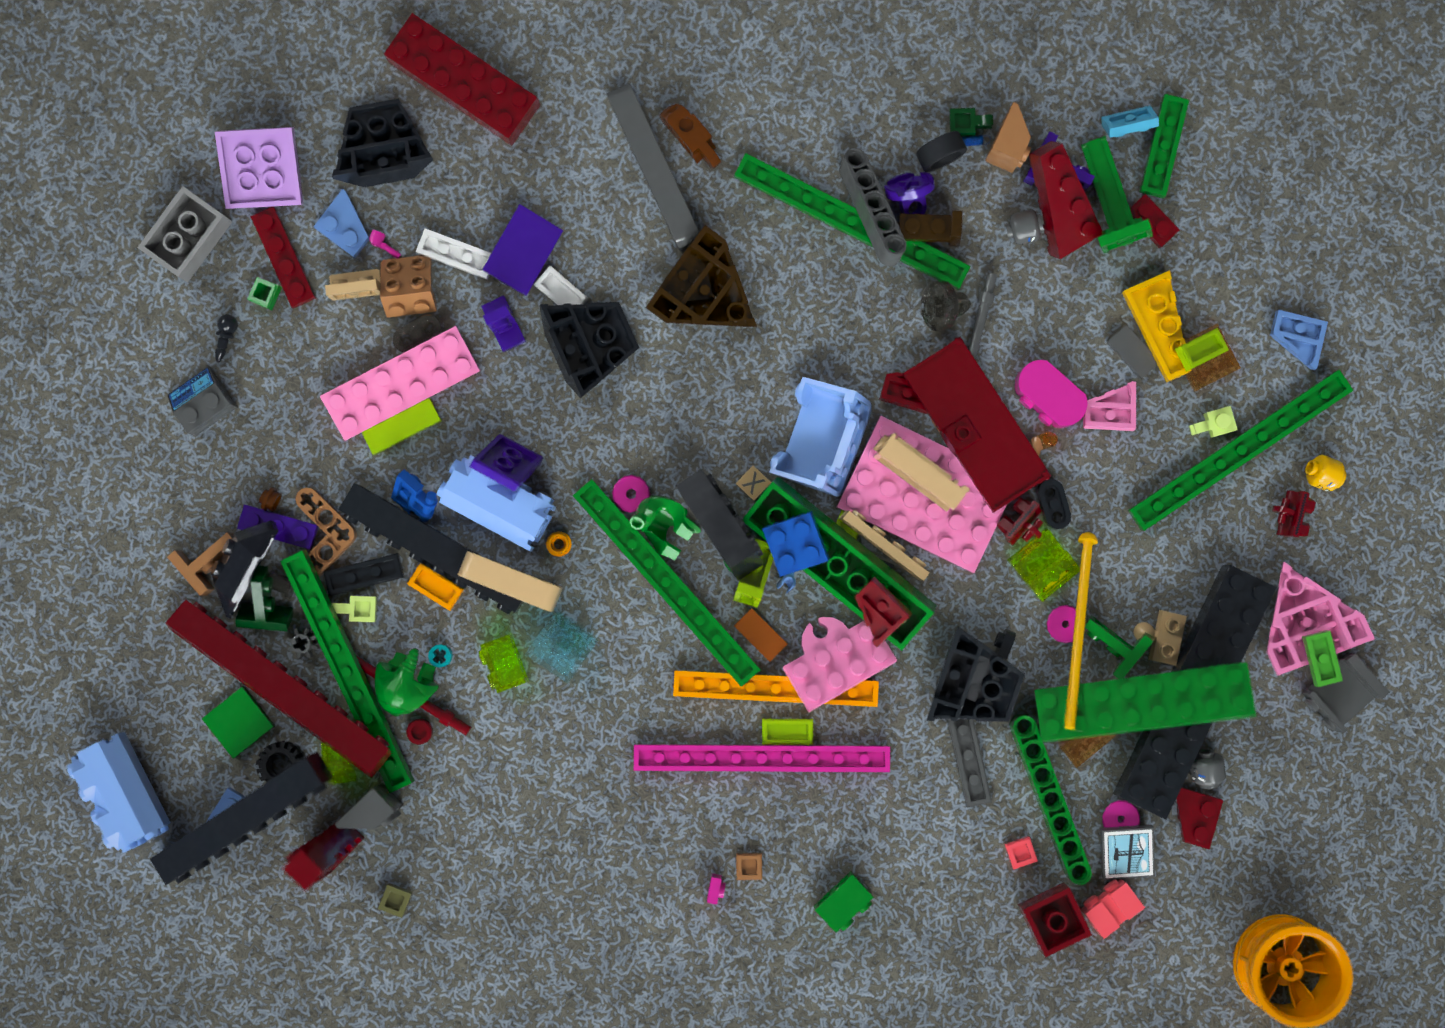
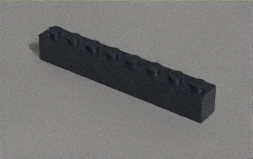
M353 484L338 509L345 513L344 519L355 525L358 521L366 525L365 531L375 537H379L380 534L388 538L387 544L398 550L401 547L410 551L408 556L420 563L423 560L431 563L430 569L442 576L448 573L454 577L452 582L464 589H466L467 585L476 590L474 593L476 596L485 601H488L489 598L498 603L496 607L507 614H510L511 611L518 613L524 601L458 575L467 551L475 553L474 551L361 485Z
M317 751L303 758L150 858V861L165 885L175 880L179 884L192 876L189 872L195 868L198 872L211 864L209 858L212 856L218 859L230 851L228 846L232 843L237 847L248 840L247 834L253 831L254 834H257L269 826L267 821L271 818L275 822L287 815L286 809L291 805L295 809L307 802L306 796L311 792L313 796H316L328 787L325 783L334 777Z

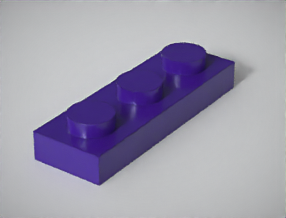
M244 504L237 529L244 530L271 520L276 522L278 533L274 540L312 550L318 531L317 525Z

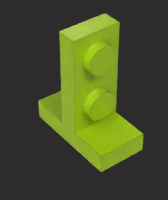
M755 538L763 552V555L760 556L763 565L739 581L733 601L757 608L764 592L773 557L768 543Z

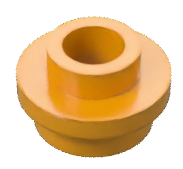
M557 531L549 535L546 547L553 556L562 557L571 550L572 541L566 533ZM558 539L564 542V546L561 549H557L554 545Z

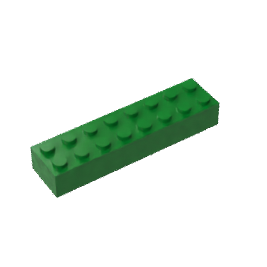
M780 477L775 478L742 521L766 540L762 530L763 527L812 511L830 559L827 562L803 569V571L863 620V611L859 608L855 596L874 577L880 581L912 612L911 616L887 638L902 651L934 614L937 605Z
M1247 662L1079 684L1075 729L1072 730L1064 728L1068 686L1034 690L1041 739L1044 743L1256 717Z

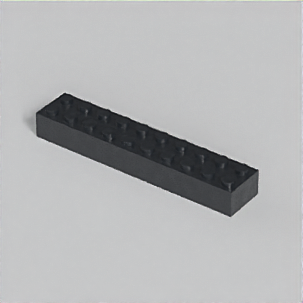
M1222 565L1178 656L1177 664L1173 666L1171 672L1241 663L1277 587L1232 565ZM1212 723L1142 731L1113 794L1166 820Z

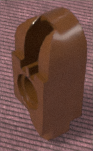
M679 104L671 105L659 114L663 124L697 164L704 160L714 169L721 163L720 158L714 151L716 147L712 142L711 134L694 114L691 115L685 107Z

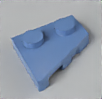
M1277 310L1275 311L1270 336L1305 366L1315 370L1318 367L1328 322Z

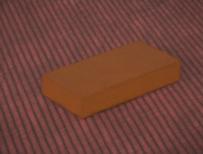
M752 608L734 625L769 662L787 645Z

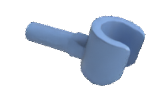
M795 572L783 576L777 582V589L786 583L788 586L786 593L790 592L796 585Z

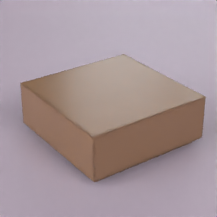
M736 853L737 880H762V853Z

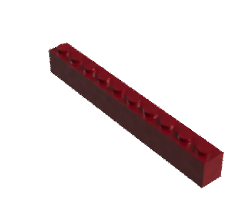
M185 600L165 622L173 633L371 779L391 755L388 748L390 744L379 735L375 738L367 733L369 730L367 726L358 720L355 723L347 718L349 714L340 706L336 705L334 708L326 703L328 698L318 690L314 693L306 688L308 684L297 675L292 678L286 673L288 669L276 660L272 663L266 659L267 653L256 645L254 648H251L246 644L247 639L239 632L235 631L232 634L226 629L228 625L217 616L212 619L206 615L207 610L195 601L194 604H191Z

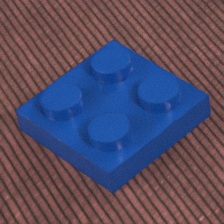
M812 511L765 526L762 529L780 577L827 562L830 559Z

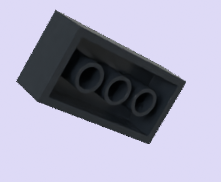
M700 469L675 485L738 581L763 565L760 558L763 552L752 534L748 536L750 533L738 514L735 515L736 512L730 501L722 493L711 473L706 476L703 470Z

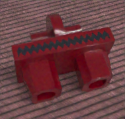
M1287 491L1286 497L1282 499L1281 506H1273L1272 512L1279 514L1277 519L1279 525L1276 535L1296 538L1308 536L1310 526L1308 523L1303 522L1304 514H1311L1316 505V501L1309 498L1310 493Z
M1020 497L1012 507L1020 515L1018 520L1013 522L1005 516L997 524L998 529L1004 534L1006 541L1012 546L1020 537L1025 542H1028L1032 536L1037 539L1042 537V533L1038 529L1043 522L1037 518L1042 510L1037 502L1033 501L1030 503Z

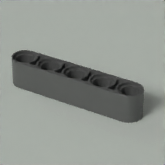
M851 148L847 150L839 168L840 175L879 261L885 266H895L906 250V241L866 154L859 148Z

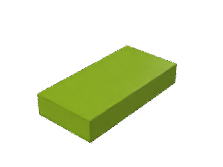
M1218 328L1175 349L1186 372L1229 350Z
M762 719V745H813V719Z

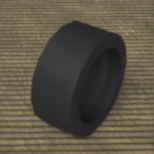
M951 131L923 145L916 152V156L925 172H932L960 158L966 153L967 147L958 131Z

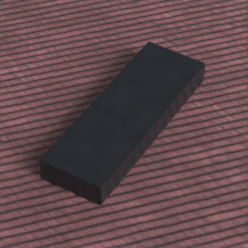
M399 553L323 571L329 596L405 578Z

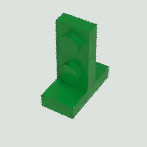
M1091 615L1085 622L1086 634L1097 642L1100 639L1108 645L1106 649L1114 656L1119 657L1121 655L1124 657L1113 670V675L1118 679L1126 676L1154 641V637L1145 632L1132 646Z

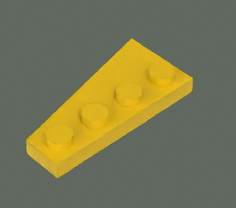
M1170 270L1122 292L1166 383L1192 371L1191 369L1186 372L1175 351L1176 348L1186 342L1181 330L1182 323L1180 316H1178L1177 300L1171 284Z

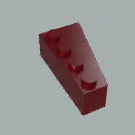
M1050 141L1029 153L1035 186L1039 194V208L1042 210L1044 219L1043 228L1045 235H1047L1048 253L1050 256L1062 259L1102 235V229L1063 143Z
M336 821L311 841H307L299 848L296 847L285 858L288 863L282 870L304 891H307L330 875L365 837L356 829L337 828L335 824L338 821Z

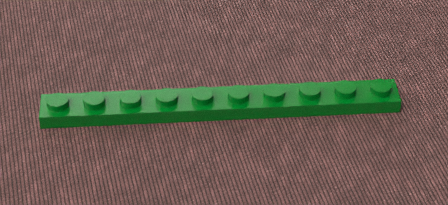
M745 153L734 174V178L873 247L856 208ZM906 241L907 246L900 259L901 262L956 290L960 289L971 266L924 242Z
M1340 369L1336 370L1130 508L1128 512L1141 531L1147 530L1354 391Z
M592 479L572 495L741 687L760 671L759 667L644 537L631 527L629 520Z
M302 550L281 560L280 562L355 721L358 720L369 728L367 733L374 738L379 735L390 744L388 748L391 755L379 769L389 793L413 783L415 780L307 550Z

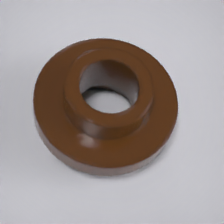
M271 487L269 490L265 489L259 499L261 510L273 512L277 508L282 494L277 492V488Z

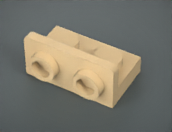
M373 269L333 274L329 276L330 285H325L326 296L333 301L380 295V270Z

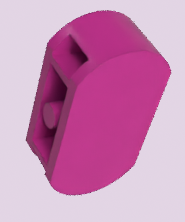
M1036 360L1027 364L1016 376L1015 391L1021 397L1019 402L1027 409L1033 408L1040 414L1038 416L1039 420L1046 426L1052 425L1055 428L1069 427L1080 421L1085 415L1088 405L1086 394L1047 360Z

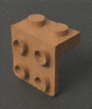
M419 255L386 259L381 262L380 299L387 318L437 312V303L432 290L431 258Z

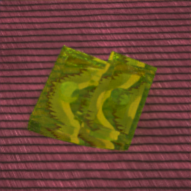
M1046 528L1041 532L1042 537L1040 539L1034 537L1007 560L1041 602L1045 601L1080 572V567L1068 551L1062 548L1050 530Z

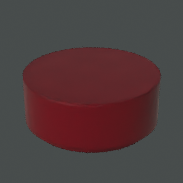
M416 719L408 725L406 734L412 743L421 745L431 739L433 727L425 719Z

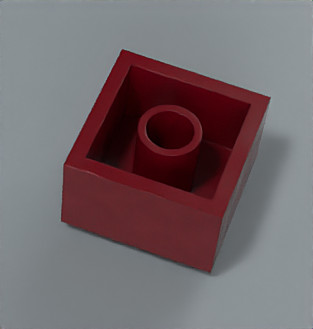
M1064 882L1017 904L1039 951L1045 958L1092 935L1070 887Z

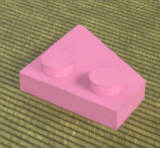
M1132 381L1119 389H1113L1100 397L1087 400V410L1083 416L1084 429L1134 431L1136 429V382Z

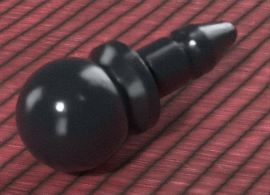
M230 314L222 315L217 322L219 331L216 332V335H220V338L217 342L215 358L218 363L221 362L226 354L225 349L228 346V339H234L233 333L238 328L237 319Z

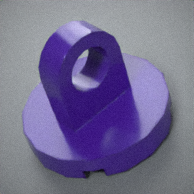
M911 172L891 178L887 185H884L885 196L887 199L898 201L901 214H925L927 209L925 195L934 190L935 180L932 174L927 172H920V176H914V173ZM917 201V209L913 213H909L910 204Z

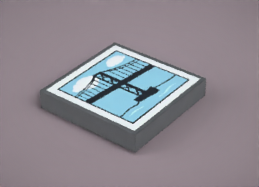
M1152 825L1100 828L1103 880L1155 877L1154 827Z

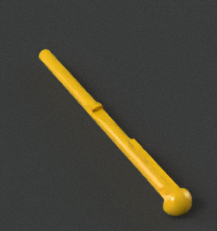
M1091 532L1082 533L1078 538V542L1083 543V550L1081 554L1064 728L1071 730L1075 729L1092 546L1098 544L1096 535Z

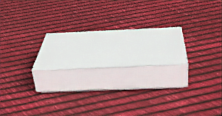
M549 266L534 283L535 287L557 305L567 303L580 305L585 304L588 300L587 296L552 266Z

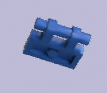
M404 469L397 475L391 498L409 514L414 512L419 516L420 521L427 522L433 517L434 509L438 502L437 495L433 491H429L427 494L422 491L423 485L420 479Z

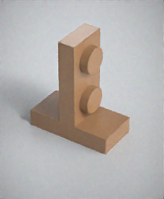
M225 533L193 562L190 561L183 551L174 550L167 556L200 596H207L214 590L202 573L208 574L211 572L214 563L224 555L222 550L228 539L232 540L234 533Z

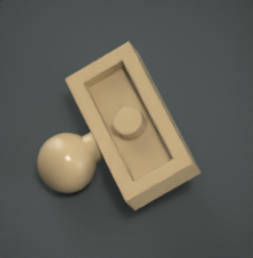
M1159 610L1155 630L1147 622H1141L1135 626L1133 633L1137 640L1145 632L1154 637L1148 660L1176 666L1187 616Z

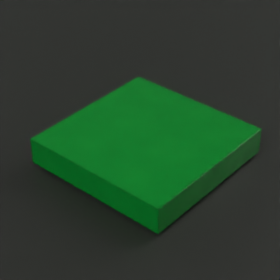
M244 686L202 718L233 759L275 727L274 723Z

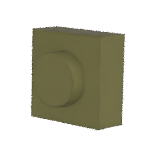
M389 883L378 909L402 918L413 892Z

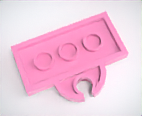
M818 618L819 625L827 630V635L824 638H817L813 634V626L810 623L806 626L801 639V648L804 655L783 666V670L808 712L897 662L896 657L885 640L878 647L873 644V634L870 627L866 626L865 621L848 629L843 622L835 618Z

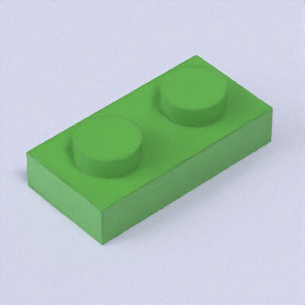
M1325 630L1302 636L1314 686L1321 687L1343 681L1331 631Z

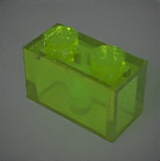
M512 634L480 645L482 650L478 651L482 664L487 665L490 671L487 678L492 690L496 688L497 693L529 682Z

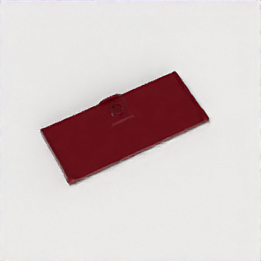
M956 337L947 346L902 374L940 431L942 439L950 451L957 457L992 513L1037 484L1050 479L1052 475L961 337Z

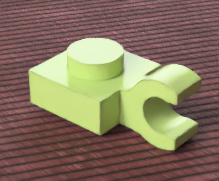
M1231 406L1204 413L1205 421L1189 426L1191 435L1209 431L1211 438L1238 430Z
M350 596V604L331 603L336 613L349 614L350 622H376L377 597Z

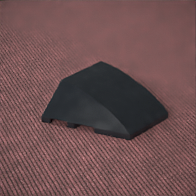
M399 98L349 107L343 130L344 138L341 149L338 150V162L336 169L333 170L332 178L365 188L413 179L433 161Z
M599 302L571 305V303L539 305L548 344L565 382L580 399L639 349L619 302Z
M957 626L934 691L927 721H935V719H951V721L975 719L976 721L1009 722L1025 673Z

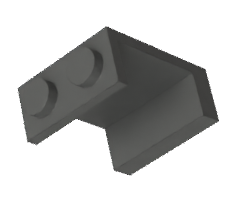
M1346 653L1338 660L1343 681L1321 687H1316L1312 683L1302 692L1306 697L1305 704L1313 712L1318 711L1323 717L1322 723L1332 732L1335 730L1336 732L1345 733L1348 729L1344 725L1374 698L1383 699L1390 693L1355 653Z

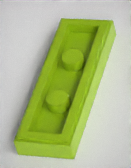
M428 398L361 433L372 454L375 456L442 420L432 400Z

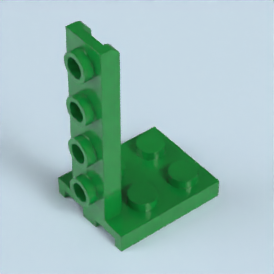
M1106 136L1081 144L1090 174L1095 176L1093 182L1109 229L1102 231L1103 236L1098 237L1103 253H1108L1110 250L1121 246L1125 247L1146 237H1152L1153 233L1149 219L1144 221L1142 217L1133 219Z

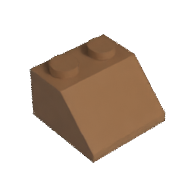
M1012 103L985 159L986 162L1013 173L1016 167H1022L1032 148L1028 146L1031 136L1017 103Z

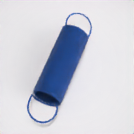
M984 136L962 137L966 146L983 145Z

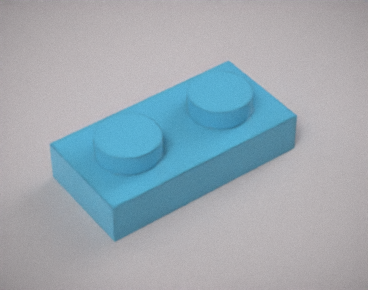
M1151 106L1102 117V127L1110 138L1122 137L1125 134L1137 131H1147L1150 128L1159 126V117Z

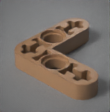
M303 488L296 495V504L327 534L308 553L310 559L314 556L319 563L323 564L322 568L320 565L315 566V570L320 577L324 573L323 571H326L354 543L357 533L355 528L319 492L311 488ZM304 494H313L312 501L316 505H320L321 502L323 503L322 506L316 509L314 515L311 511L315 510V508L310 504H303L305 501ZM324 510H329L333 514V520L329 524H323L320 521V514ZM338 520H340L341 523L337 526L342 530L349 529L347 535L350 538L349 540L342 539L340 541L339 537L341 534L336 529H333L332 532L329 529L334 527ZM328 545L333 550V556L329 560H324L320 556V550Z

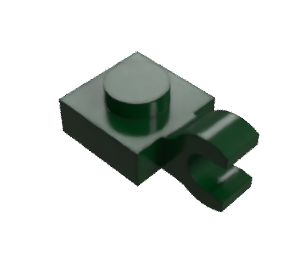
M950 108L949 132L958 131L961 136H973L976 133V128L992 129L993 115H975V108Z

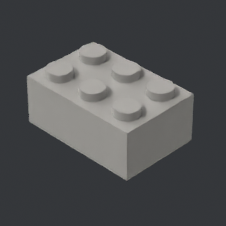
M182 186L137 248L182 280L189 282L232 221Z

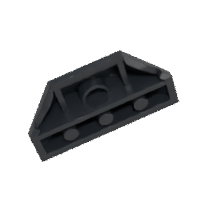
M270 520L235 532L232 540L228 539L222 550L224 555L220 562L216 561L214 563L211 575L226 617L232 618L251 582L257 566H260L272 541L278 533L276 522Z

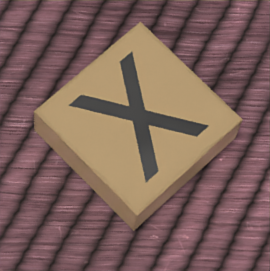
M752 466L738 480L736 485L755 501L771 484V481L756 467Z

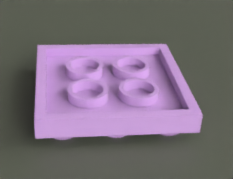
M294 127L215 132L225 209L303 204Z

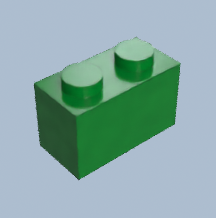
M850 871L814 905V910L837 933L840 929L842 931L846 930L853 923L854 920L852 918L859 911L861 913L865 912L872 905L871 900L874 897Z

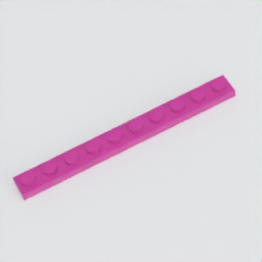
M634 744V771L890 772V746Z

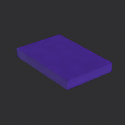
M519 204L484 264L482 271L520 294L527 296L563 230Z
M499 434L472 460L469 467L516 492L540 466L543 457Z

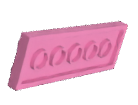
M454 326L320 395V398L343 439L346 441L476 374L480 369L457 326Z

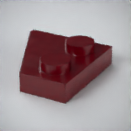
M875 577L855 596L859 608L863 611L866 626H869L874 637L872 641L876 647L887 639L912 614Z
M1181 788L1176 798L1178 819L1181 824L1182 841L1210 850L1223 800Z

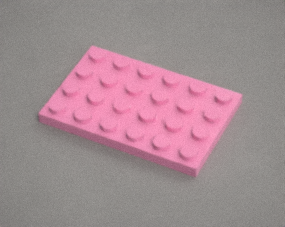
M880 416L836 507L843 511L853 512V510H856L866 518V522L971 573H975L1007 504L992 513L965 469L949 448ZM895 433L897 435L895 439L898 437L903 439L952 476L950 480H958L957 485H965L969 488V491L955 510L950 508L946 512L873 457L876 454L873 448L884 435L890 436Z

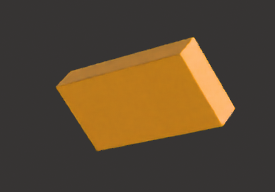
M423 563L418 565L407 585L449 611L452 610L464 591L463 588L436 573Z

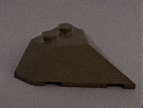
M704 225L645 308L665 323L757 327L738 272L729 253L726 240Z

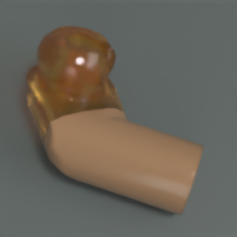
M1047 431L1034 436L1030 444L1038 456H1040L1042 450L1054 447L1058 443V437L1056 434Z

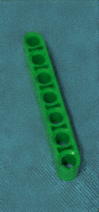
M1016 714L1010 720V730L1066 877L1073 883L1078 885L1086 884L1091 879V868L1036 722L1028 715ZM1022 719H1026L1029 724L1028 729L1020 733L1017 730V723ZM1035 743L1038 748L1037 753L1029 757L1026 754V748L1028 745ZM1039 768H1045L1047 772L1045 779L1038 781L1035 777L1036 771ZM1054 792L1056 795L1054 803L1046 805L1044 801L1046 794ZM1063 816L1065 819L1064 826L1060 829H1055L1054 820L1057 817ZM1073 841V850L1069 853H1064V843ZM1077 865H1082L1083 873L1079 877H1073V868Z

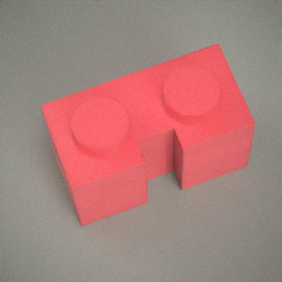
M1114 879L1104 886V892L1099 896L1093 895L1083 903L1084 907L1080 909L1103 939L1117 930L1125 920H1130L1145 908L1128 884L1122 879L1118 881Z

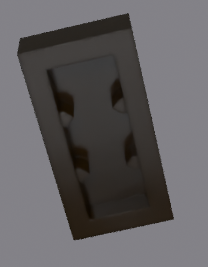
M952 211V215L900 213V230L905 241L948 242L949 247H959L962 235L963 211Z

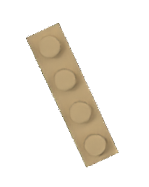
M853 510V512L844 511L839 519L916 579L924 581L929 575V572L924 569L926 566L924 562L915 556L912 559L904 553L906 549L896 541L890 543L884 538L886 536L884 531L875 525L872 528L864 523L866 518L856 510Z

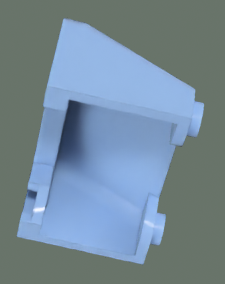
M802 377L795 390L797 402L802 405L786 452L780 451L772 457L769 473L839 497L846 487L871 414V402L857 391Z

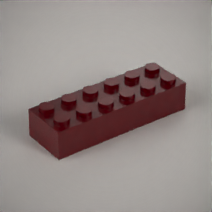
M413 13L384 52L385 58L391 65L511 146H513L540 107L538 98Z

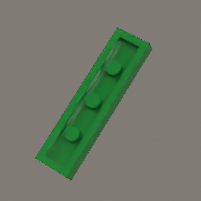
M1168 94L1162 96L1158 112L1159 126L1154 129L1139 193L1163 199L1166 197L1188 108V99Z

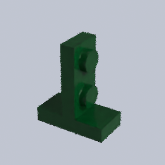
M257 566L251 579L253 604L242 603L235 618L236 627L288 631L293 618V607L275 606V597L271 596L273 578L269 577L268 566Z

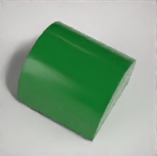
M256 277L247 300L272 311L282 287Z

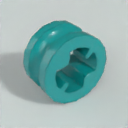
M441 644L435 645L430 649L428 658L433 666L440 668L450 664L453 654L447 645ZM437 649L439 651H446L444 655L445 662L442 663V660L439 662L435 660L437 656L435 651Z

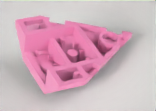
M1282 563L1267 646V654L1277 676L1309 665L1302 636L1325 630L1331 631L1336 654L1375 639L1362 613L1356 609H1351L1342 603L1341 599L1308 577H1303L1294 571L1293 567L1287 563Z

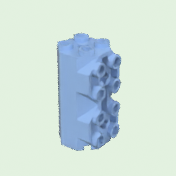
M472 455L468 459L464 457L461 461L456 459L450 467L449 473H451L448 482H443L436 495L441 497L439 503L532 552L535 547L531 546V543L533 541L536 543L540 541L552 519V516L548 513L549 510L555 511L556 509L552 505L554 500L540 492L536 496L531 494L532 488L524 483L514 492L469 467L475 458Z
M121 732L111 736L112 740L103 739L71 757V764L67 765V771L76 780L79 786L78 792L82 800L85 802L91 800L94 803L95 810L90 812L91 819L96 825H99L103 833L102 840L105 846L109 849L115 847L117 850L122 849L123 853L146 843V840L170 830L168 825L171 822L125 732Z

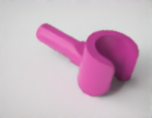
M372 230L369 237L370 243L398 259L401 254L388 244L383 243L386 235Z

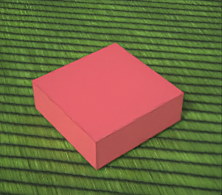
M1029 836L1004 844L1013 869L1038 862Z

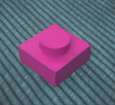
M712 873L707 903L717 905L718 898L724 897L726 883L721 882L722 875Z

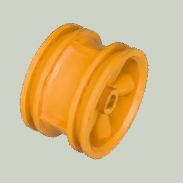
M1286 914L1263 917L1252 923L1242 933L1234 950L1233 970L1241 991L1250 1001L1280 1023L1297 1028H1310L1322 1025L1334 1018L1349 999L1353 984V972L1346 951L1330 934L1301 918ZM1305 935H1309L1316 942L1320 952L1303 958L1297 949ZM1282 939L1283 947L1273 951L1271 947ZM1262 963H1267L1268 974L1260 978ZM1290 963V969L1286 968V970H1284L1285 965L1289 966ZM1305 971L1321 974L1318 983L1311 992L1300 981ZM1278 984L1288 986L1291 1003L1278 1004L1269 1002Z

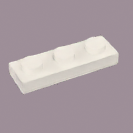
M424 229L416 249L417 254L488 280L489 275L483 272L482 268L490 256V252Z

